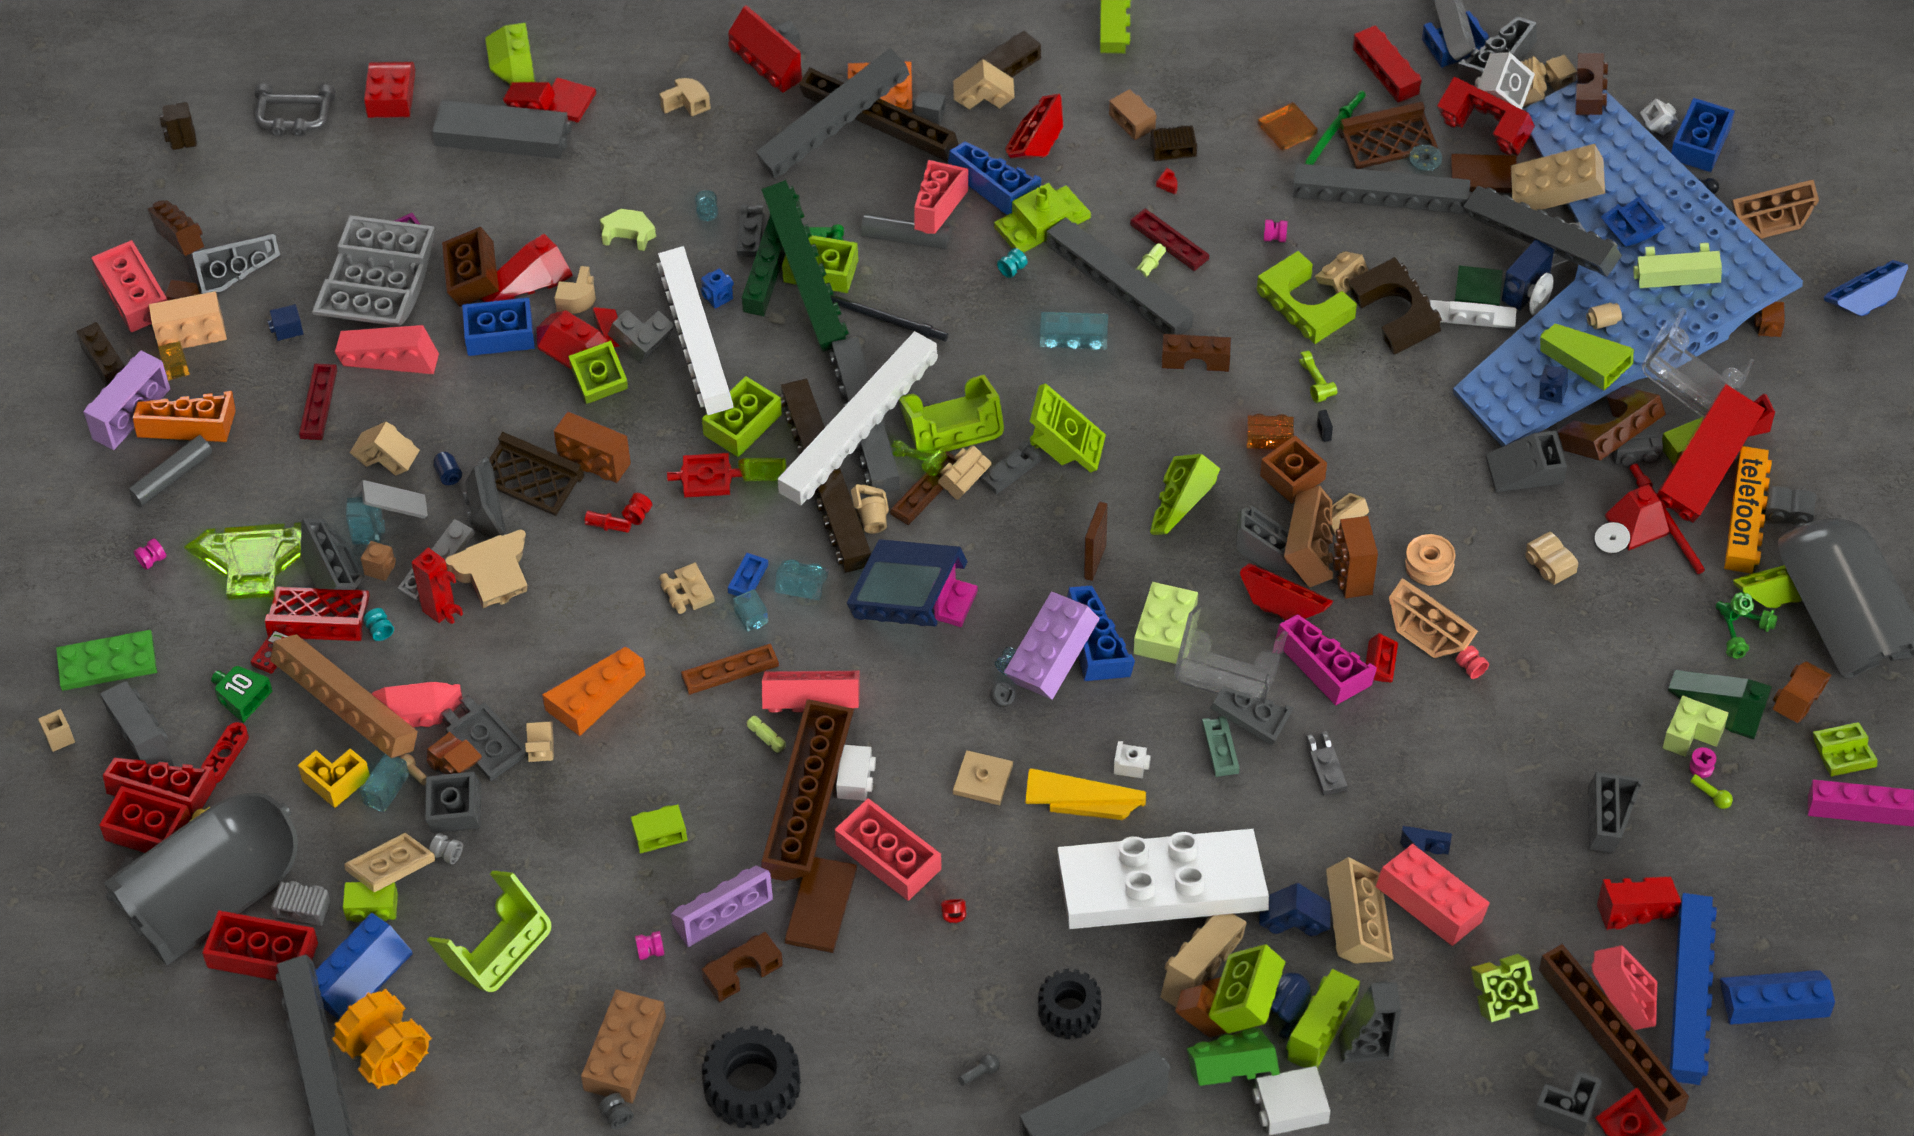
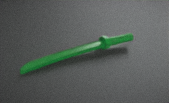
M1360 90L1346 106H1342L1339 109L1338 116L1319 139L1306 159L1305 164L1313 165L1327 143L1339 129L1341 120L1350 118L1355 107L1366 97L1364 91Z

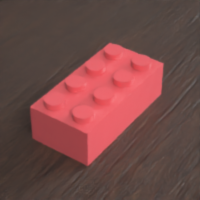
M869 798L835 829L836 846L907 901L942 869L941 853Z
M1414 844L1410 845L1382 867L1375 886L1451 946L1455 945L1482 923L1490 903Z

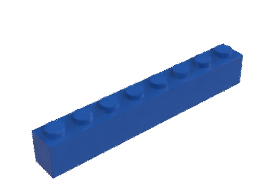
M1682 893L1678 916L1669 1072L1679 1083L1700 1085L1702 1076H1707L1709 1064L1708 1061L1704 1060V1053L1708 1054L1710 1038H1705L1706 1031L1710 1030L1711 1016H1707V1009L1711 1008L1712 994H1708V987H1712L1713 972H1709V965H1713L1714 950H1710V943L1714 944L1716 932L1714 928H1711V922L1716 920L1717 907H1712L1713 897Z

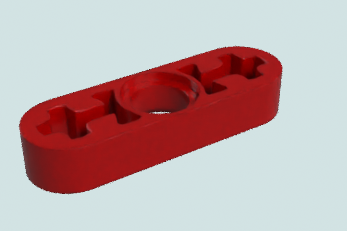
M235 722L225 729L201 766V769H204V766L216 768L217 772H214L216 783L224 778L249 739L247 728L243 723ZM239 732H241V735H236L233 738V734H238ZM223 749L231 750L230 755L227 757H220L218 754Z

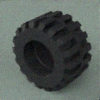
M1063 969V973L1055 971L1053 972V977L1047 976L1045 983H1042L1040 986V992H1038V1016L1042 1026L1046 1025V1030L1049 1033L1054 1031V1036L1059 1038L1061 1035H1065V1039H1070L1071 1036H1075L1077 1039L1081 1038V1033L1089 1034L1091 1028L1095 1029L1101 1017L1102 996L1101 989L1097 986V981L1094 978L1089 979V974L1086 972L1083 975L1080 974L1078 969H1074V972H1069V969ZM1065 998H1074L1083 1005L1079 1008L1068 1010L1061 1008L1057 1003Z

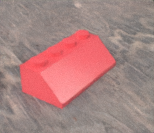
M860 670L765 671L762 678V709H768V712L772 713L782 712V709H792V712H803L807 699L853 709L859 708Z

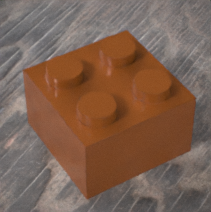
M1293 436L1261 460L1260 476L1290 503H1294L1297 494L1314 488L1325 480L1327 462L1297 436Z

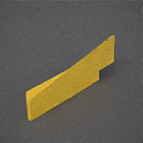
M1031 768L1028 772L1025 804H1050V812L1124 820L1130 815L1131 811L1139 806L1143 807L1146 805V792Z

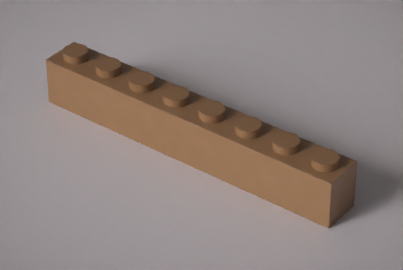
M297 634L274 641L270 661L387 756L394 758L414 751L418 731Z

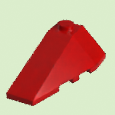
M542 234L527 243L497 271L499 291L483 297L481 300L483 302L510 300L520 294H534L535 290L547 287L550 289L556 287L559 281L564 282L572 277L573 274L557 245L545 234Z

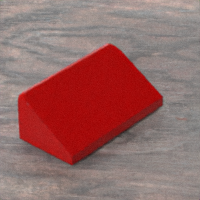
M593 308L594 319L601 334L607 341L612 342L614 348L620 346L608 335L612 323L618 318L615 309Z
M1380 633L1369 640L1365 664L1371 663L1377 668L1374 681L1391 683L1393 682L1398 642Z

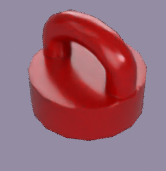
M949 899L941 903L943 919L949 923L963 921L966 917L965 900ZM960 913L957 917H950L948 914Z

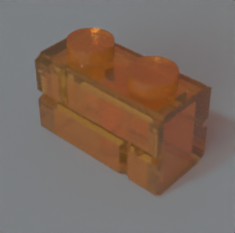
M1263 414L1248 415L1247 448L1277 449L1294 436V417H1288L1284 414L1277 416H1265Z

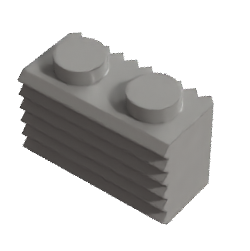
M282 881L279 884L271 909L275 918L322 926L331 900L328 891L321 886L307 887L295 881L286 883Z

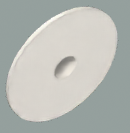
M1606 523L1595 533L1596 545L1599 549L1608 553H1616L1625 549L1630 541L1628 529L1620 523Z

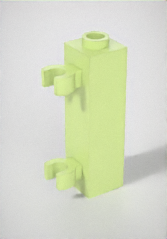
M1699 243L1700 251L1696 253L1655 255L1654 246L1645 247L1646 255L1638 257L1637 266H1633L1634 279H1638L1639 288L1721 283L1722 265L1720 251H1710L1709 243Z

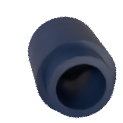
M441 452L434 457L433 467L444 485L458 483L463 474L455 457L448 452Z

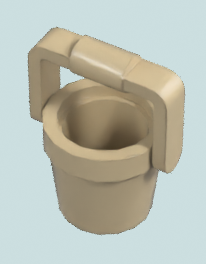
M857 484L851 489L854 508L857 509V514L860 516L864 531L869 534L884 531L887 528L886 514L889 511L885 491L873 486ZM860 493L871 495L872 497L861 500Z

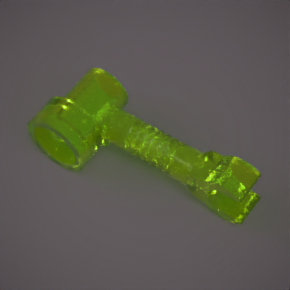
M895 440L891 447L896 448L892 453L896 457L909 456L924 461L922 468L931 476L938 474L942 469V464L947 459V454L941 449H937L931 454L911 448L900 440Z

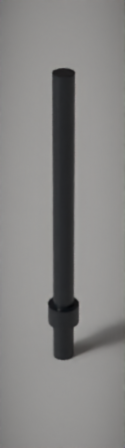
M834 295L830 296L832 302H837L839 307L918 332L926 338L933 337L945 342L948 339V333L934 329L932 325L926 323L919 324Z

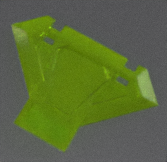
M301 522L294 523L293 528H285V523L226 527L223 533H216L215 528L207 529L184 546V548L227 578L226 595L228 600L274 597L276 576L301 557Z

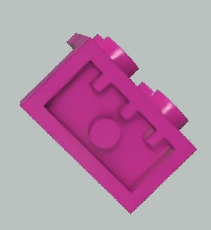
M955 564L933 609L935 610L936 620L962 627L978 592V586L956 580Z

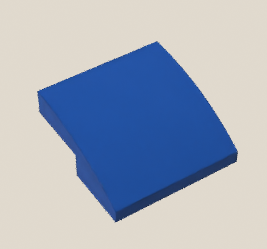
M1639 196L1623 208L1618 204L1601 216L1604 223L1625 247L1640 243L1665 229L1663 223Z

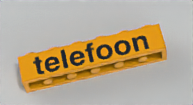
M1742 446L1740 449L1724 565L1726 570L1752 574L1754 565H1759L1761 551H1757V546L1761 547L1763 533L1759 532V529L1764 527L1765 514H1761V512L1766 509L1768 496L1763 495L1764 491H1768L1770 478H1766V473L1770 474L1772 460H1768L1769 450Z

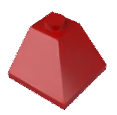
M1649 484L1628 492L1605 514V518L1609 523H1620L1628 529L1630 533V541L1626 547L1628 551L1669 535L1661 501Z

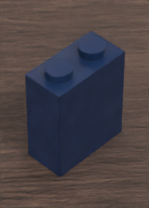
M1536 239L1506 271L1502 301L1521 311L1530 301V297H1528L1530 286L1532 284L1535 285L1542 275L1551 272L1554 255L1553 248Z

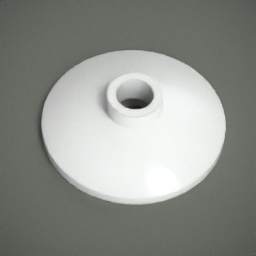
M1550 273L1542 275L1535 285L1532 284L1528 290L1530 313L1534 316L1547 305L1553 288V276Z

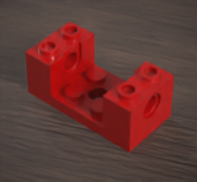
M1453 77L1437 105L1441 113L1440 116L1444 119L1443 122L1452 128H1455V126L1463 128L1474 108L1481 114L1486 115L1489 113L1493 115V118L1499 122L1493 135L1497 138L1496 143L1500 147L1499 150L1507 155L1512 153L1518 156L1535 128L1528 112L1456 77Z

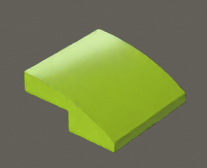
M1859 722L1813 732L1818 752L1831 777L1877 767L1878 759L1868 745L1869 737Z

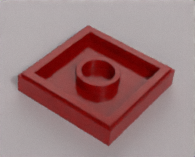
M557 77L551 86L556 95L547 111L567 112L568 120L579 123L596 95V88Z

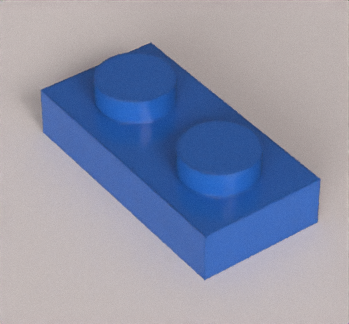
M746 553L728 586V593L750 600L768 567V559Z

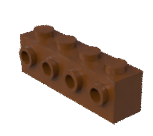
M160 200L147 209L156 231L184 256L205 247L200 236L203 232L197 222L194 223L190 216L187 217L183 210L180 211L176 204L172 205L168 200Z

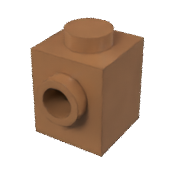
M370 541L361 557L364 575L386 581L396 564L392 547Z

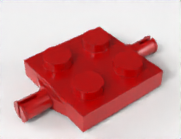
M729 453L683 455L681 471L667 472L668 482L681 480L684 487V498L730 495L732 478L746 477L745 467L731 468Z

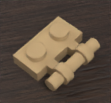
M696 562L675 570V579L669 578L667 573L661 574L659 577L662 582L661 587L663 591L670 597L669 602L672 608H676L679 614L686 611L685 605L690 604L692 609L696 610L715 602L714 595ZM681 588L684 594H678L676 590Z

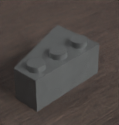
M1602 772L1595 773L1588 786L1589 850L1614 852L1622 838L1644 779Z

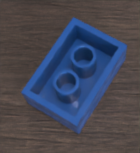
M1693 98L1673 142L1671 154L1683 164L1712 172L1730 132L1735 110Z
M529 297L462 305L464 336L468 356L535 349Z

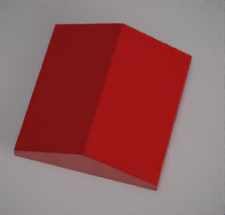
M1635 1088L1595 1117L1608 1136H1661L1667 1130L1638 1088Z

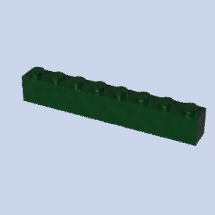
M784 180L761 190L822 352L832 349V342L845 340V335H848L849 332L845 322L840 323L838 316L842 314L838 303H833L830 296H833L834 293L830 282L825 284L823 279L827 274L823 264L817 263L816 257L819 256L816 245H811L808 238L812 237L808 224L803 226L801 221L805 216L801 206L795 205L794 199H797L794 187H789L787 181Z

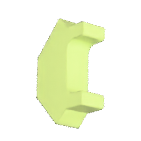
M619 209L600 219L603 245H610L614 237L636 239L638 250L644 251L647 242L656 237L655 226L641 211Z

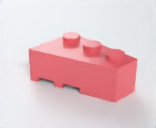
M1622 945L1594 951L1593 974L1608 999L1634 1030L1656 1026L1657 981Z

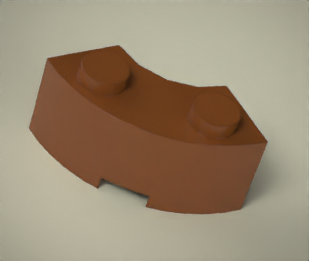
M1807 661L1796 665L1790 674L1792 679L1783 689H1779L1773 698V701L1776 702L1773 710L1799 723L1808 714L1814 699L1817 701L1832 675Z
M451 732L427 749V763L434 771L439 769L444 774L464 773L482 758L467 739L461 741Z

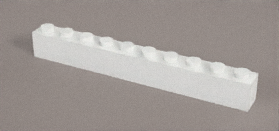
M684 246L658 253L661 261L657 263L660 276L665 275L661 279L664 289H669V291L665 292L668 303L674 304L670 306L673 319L678 318V320H674L677 332L683 333L679 335L682 348L687 347L683 352L687 363L691 362V364H688L691 378L696 377V379H692L696 393L701 392V394H697L700 407L706 408L707 415L734 408Z
M914 331L778 478L779 493L799 505L810 499L820 484H824L827 481L831 472L834 469H838L843 459L848 454H852L857 444L869 435L870 430L876 424L882 421L887 411L895 407L898 399L902 395L907 394L911 385L916 380L921 379L924 371L936 362L938 357L937 343Z

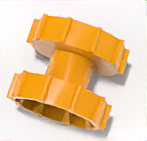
M387 989L372 994L368 992L365 997L358 1000L352 1006H348V1010L343 1014L339 1022L334 1024L336 1029L335 1036L332 1038L343 1053L346 1052L352 1059L355 1056L362 1057L361 1066L358 1068V1071L369 1083L372 1082L377 1089L390 1084L396 1085L399 1080L410 1072H414L424 1056L429 1053L427 1050L429 1041L432 1039L421 1025L418 1026L412 1018L406 1022L401 1021L403 1011L406 1008Z

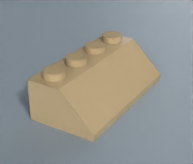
M1349 857L1327 868V885L1330 894L1333 929L1335 931L1338 956L1352 963L1387 962L1393 960L1384 893L1375 887L1380 873Z

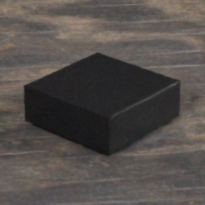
M1326 409L1319 411L1317 415V428L1324 442L1332 441L1333 425Z

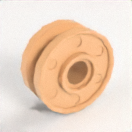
M1426 534L1414 538L1408 544L1406 550L1405 568L1407 574L1411 579L1423 585H1439L1446 582L1452 576L1456 556L1454 547L1447 539L1434 534Z

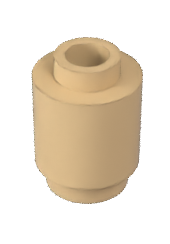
M1610 302L1589 308L1586 319L1589 326L1599 329L1617 324V321L1622 320V313L1617 303L1612 304Z

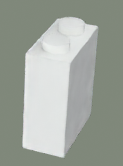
M1317 1066L1256 1079V1088L1252 1089L1255 1104H1260V1122L1262 1127L1266 1126L1268 1135L1329 1123L1330 1108Z

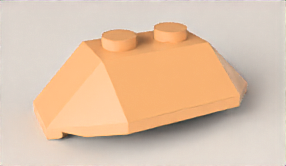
M1403 578L1389 596L1396 631L1433 658L1464 651L1478 632L1461 617Z

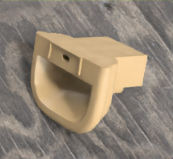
M517 530L507 535H500L470 546L462 552L446 558L447 571L452 572L459 582L473 584L482 608L496 603H500V605L505 604L512 597L527 592L528 585L518 564L523 555L526 533L524 530Z

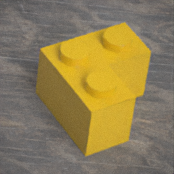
M352 749L346 751L333 763L315 750L298 764L302 781L334 808L371 778L367 762Z

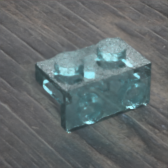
M783 560L776 572L775 592L820 600L822 586L828 578L829 568H824L819 564H802L797 560Z

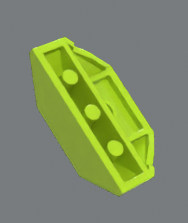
M526 23L505 25L485 37L491 72L510 85L511 82H535Z
M1785 565L1733 580V584L1744 593L1751 595L1753 599L1767 608H1778L1781 604L1802 601Z

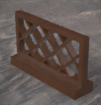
M1423 101L1342 119L1339 134L1345 140L1355 169L1409 158L1414 154L1420 155L1417 149L1424 153L1426 147L1429 149L1428 153L1437 151L1438 146L1425 116ZM1421 120L1423 128L1419 131L1410 125L1412 122ZM1398 126L1404 130L1401 135L1390 131L1391 127ZM1377 130L1383 133V136L1378 140L1370 136L1371 131ZM1406 131L1417 135L1414 142L1403 137ZM1357 135L1362 137L1363 140L1359 145L1351 141L1350 136ZM1386 136L1397 140L1394 147L1383 142ZM1421 137L1428 140L1431 146L1423 148L1417 142ZM1366 140L1377 145L1374 151L1363 147ZM1402 142L1411 148L1409 151L1403 152L1397 149V146ZM1379 147L1391 151L1387 156L1376 153ZM1361 151L1370 157L1368 160L1359 162L1357 154Z

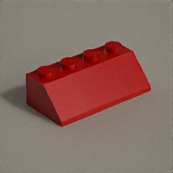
M747 5L744 6L728 31L729 48L732 52L740 55L746 64H750L760 76H764L774 88L776 87L784 93L802 80L800 51Z

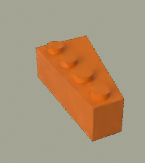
M227 391L221 396H213V393L203 394V398L195 399L184 396L170 402L168 399L137 402L133 415L136 436L140 438L193 440L198 435H201L206 441L227 442L236 411L232 391Z
M627 647L620 649L542 694L545 711L577 735H582L645 676L643 659Z

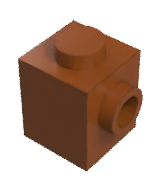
M1774 302L1755 314L1754 325L1758 326L1759 336L1781 337L1785 323L1784 302Z

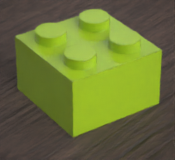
M611 341L569 356L571 369L586 404L628 389L627 378Z

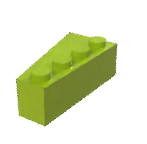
M1334 969L1331 970L1327 977L1324 976L1318 988L1319 991L1316 996L1311 998L1308 1009L1299 1020L1286 1045V1049L1289 1050L1288 1061L1303 1068L1317 1066L1318 1069L1358 995L1359 980Z

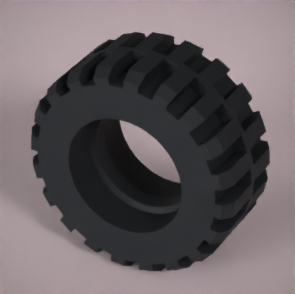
M750 1026V1029L743 1030V1027L735 1028L736 1032L731 1034L728 1031L723 1034L721 1041L716 1039L711 1044L712 1051L708 1050L704 1056L701 1072L707 1104L712 1107V1111L717 1117L723 1115V1121L730 1125L733 1122L739 1128L752 1125V1129L760 1128L759 1125L766 1123V1126L774 1124L775 1118L778 1117L780 1120L787 1115L786 1109L791 1110L796 1104L795 1099L799 1097L801 1079L797 1054L794 1053V1048L790 1042L785 1043L784 1036L779 1033L773 1035V1030L764 1028V1030H758V1026ZM746 1064H761L770 1068L775 1073L774 1078L768 1085L754 1091L737 1089L727 1081L734 1070Z

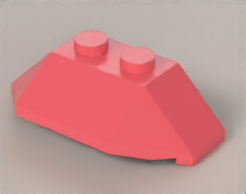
M440 682L384 687L372 693L374 697L412 727H430L441 724L443 722L442 719H444L441 713L448 708L454 711L462 703L461 699H463L459 684L450 685Z

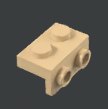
M1342 252L1330 264L1324 266L1322 271L1315 277L1319 284L1333 286L1336 294L1341 291L1347 293L1350 290L1349 280L1368 271L1362 254Z

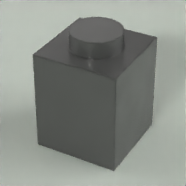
M921 90L918 98H914L912 110L915 111V115L940 125L946 111V96Z

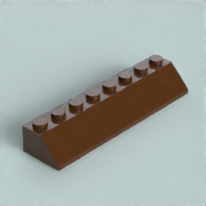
M810 699L806 701L761 861V868L769 871L771 879L788 881L810 874L853 717V708Z

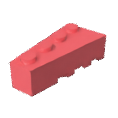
M928 160L924 180L921 183V190L918 193L914 207V230L923 231L927 234H935L968 192L967 168Z
M423 325L341 331L335 353L343 366L434 374L439 352Z

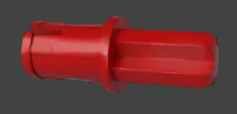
M590 510L586 512L585 525L600 527L604 531L613 529L626 533L631 529L630 520L612 517L611 513L601 514Z

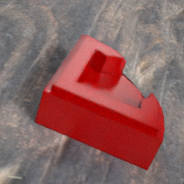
M1166 168L1156 181V187L1175 195L1178 189V181L1174 172Z

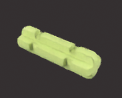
M752 716L748 719L747 727L752 732H756V735L767 745H772L771 748L775 752L780 753L785 749L786 742L780 736L776 737L777 734L765 723H761V719L757 716Z

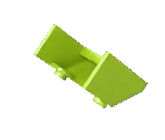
M492 871L490 873L503 890L495 904L496 912L502 921L471 954L465 947L455 946L449 939L429 937L427 940L451 970L486 992L498 990L551 931V921L515 874L510 872Z

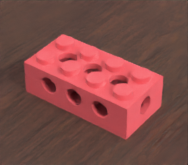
M131 240L91 257L96 275L129 331L132 333L152 324L149 304L168 300L134 242Z

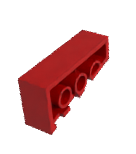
M114 758L103 774L106 794L116 796L120 787L124 786L187 805L191 818L195 811L203 808L216 787L214 768L204 766V769H198L188 764L177 767L169 766L167 762L146 764L145 760Z

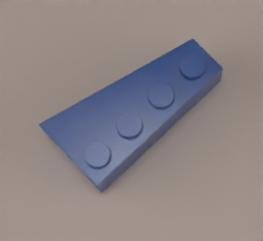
M968 142L961 143L949 152L948 164L967 168L968 186L1006 215L1012 213L1013 200L1041 186V177L1036 175L1031 177L1025 174L1026 170L1020 167L1015 169L1006 165L1005 160L992 158L988 152Z
M1093 586L1069 587L1067 598L1088 606L1100 618L1078 655L1084 681L1131 677L1135 660L1132 654L1129 655L1124 640L1118 636L1112 619L1109 620L1106 615L1105 607Z

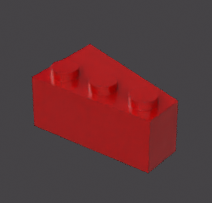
M1671 877L1643 878V882H1632L1630 878H1623V883H1611L1610 879H1603L1597 907L1606 930L1614 928L1623 929L1628 925L1636 923L1646 924L1651 920L1659 918L1669 919L1679 912L1681 900Z

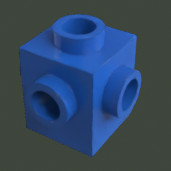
M720 268L701 278V294L714 309L733 299V280L728 274L725 275Z

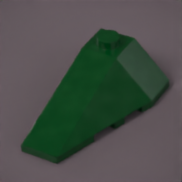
M1675 670L1668 691L1679 699L1685 696L1728 712L1725 729L1732 733L1755 739L1772 686L1746 678Z

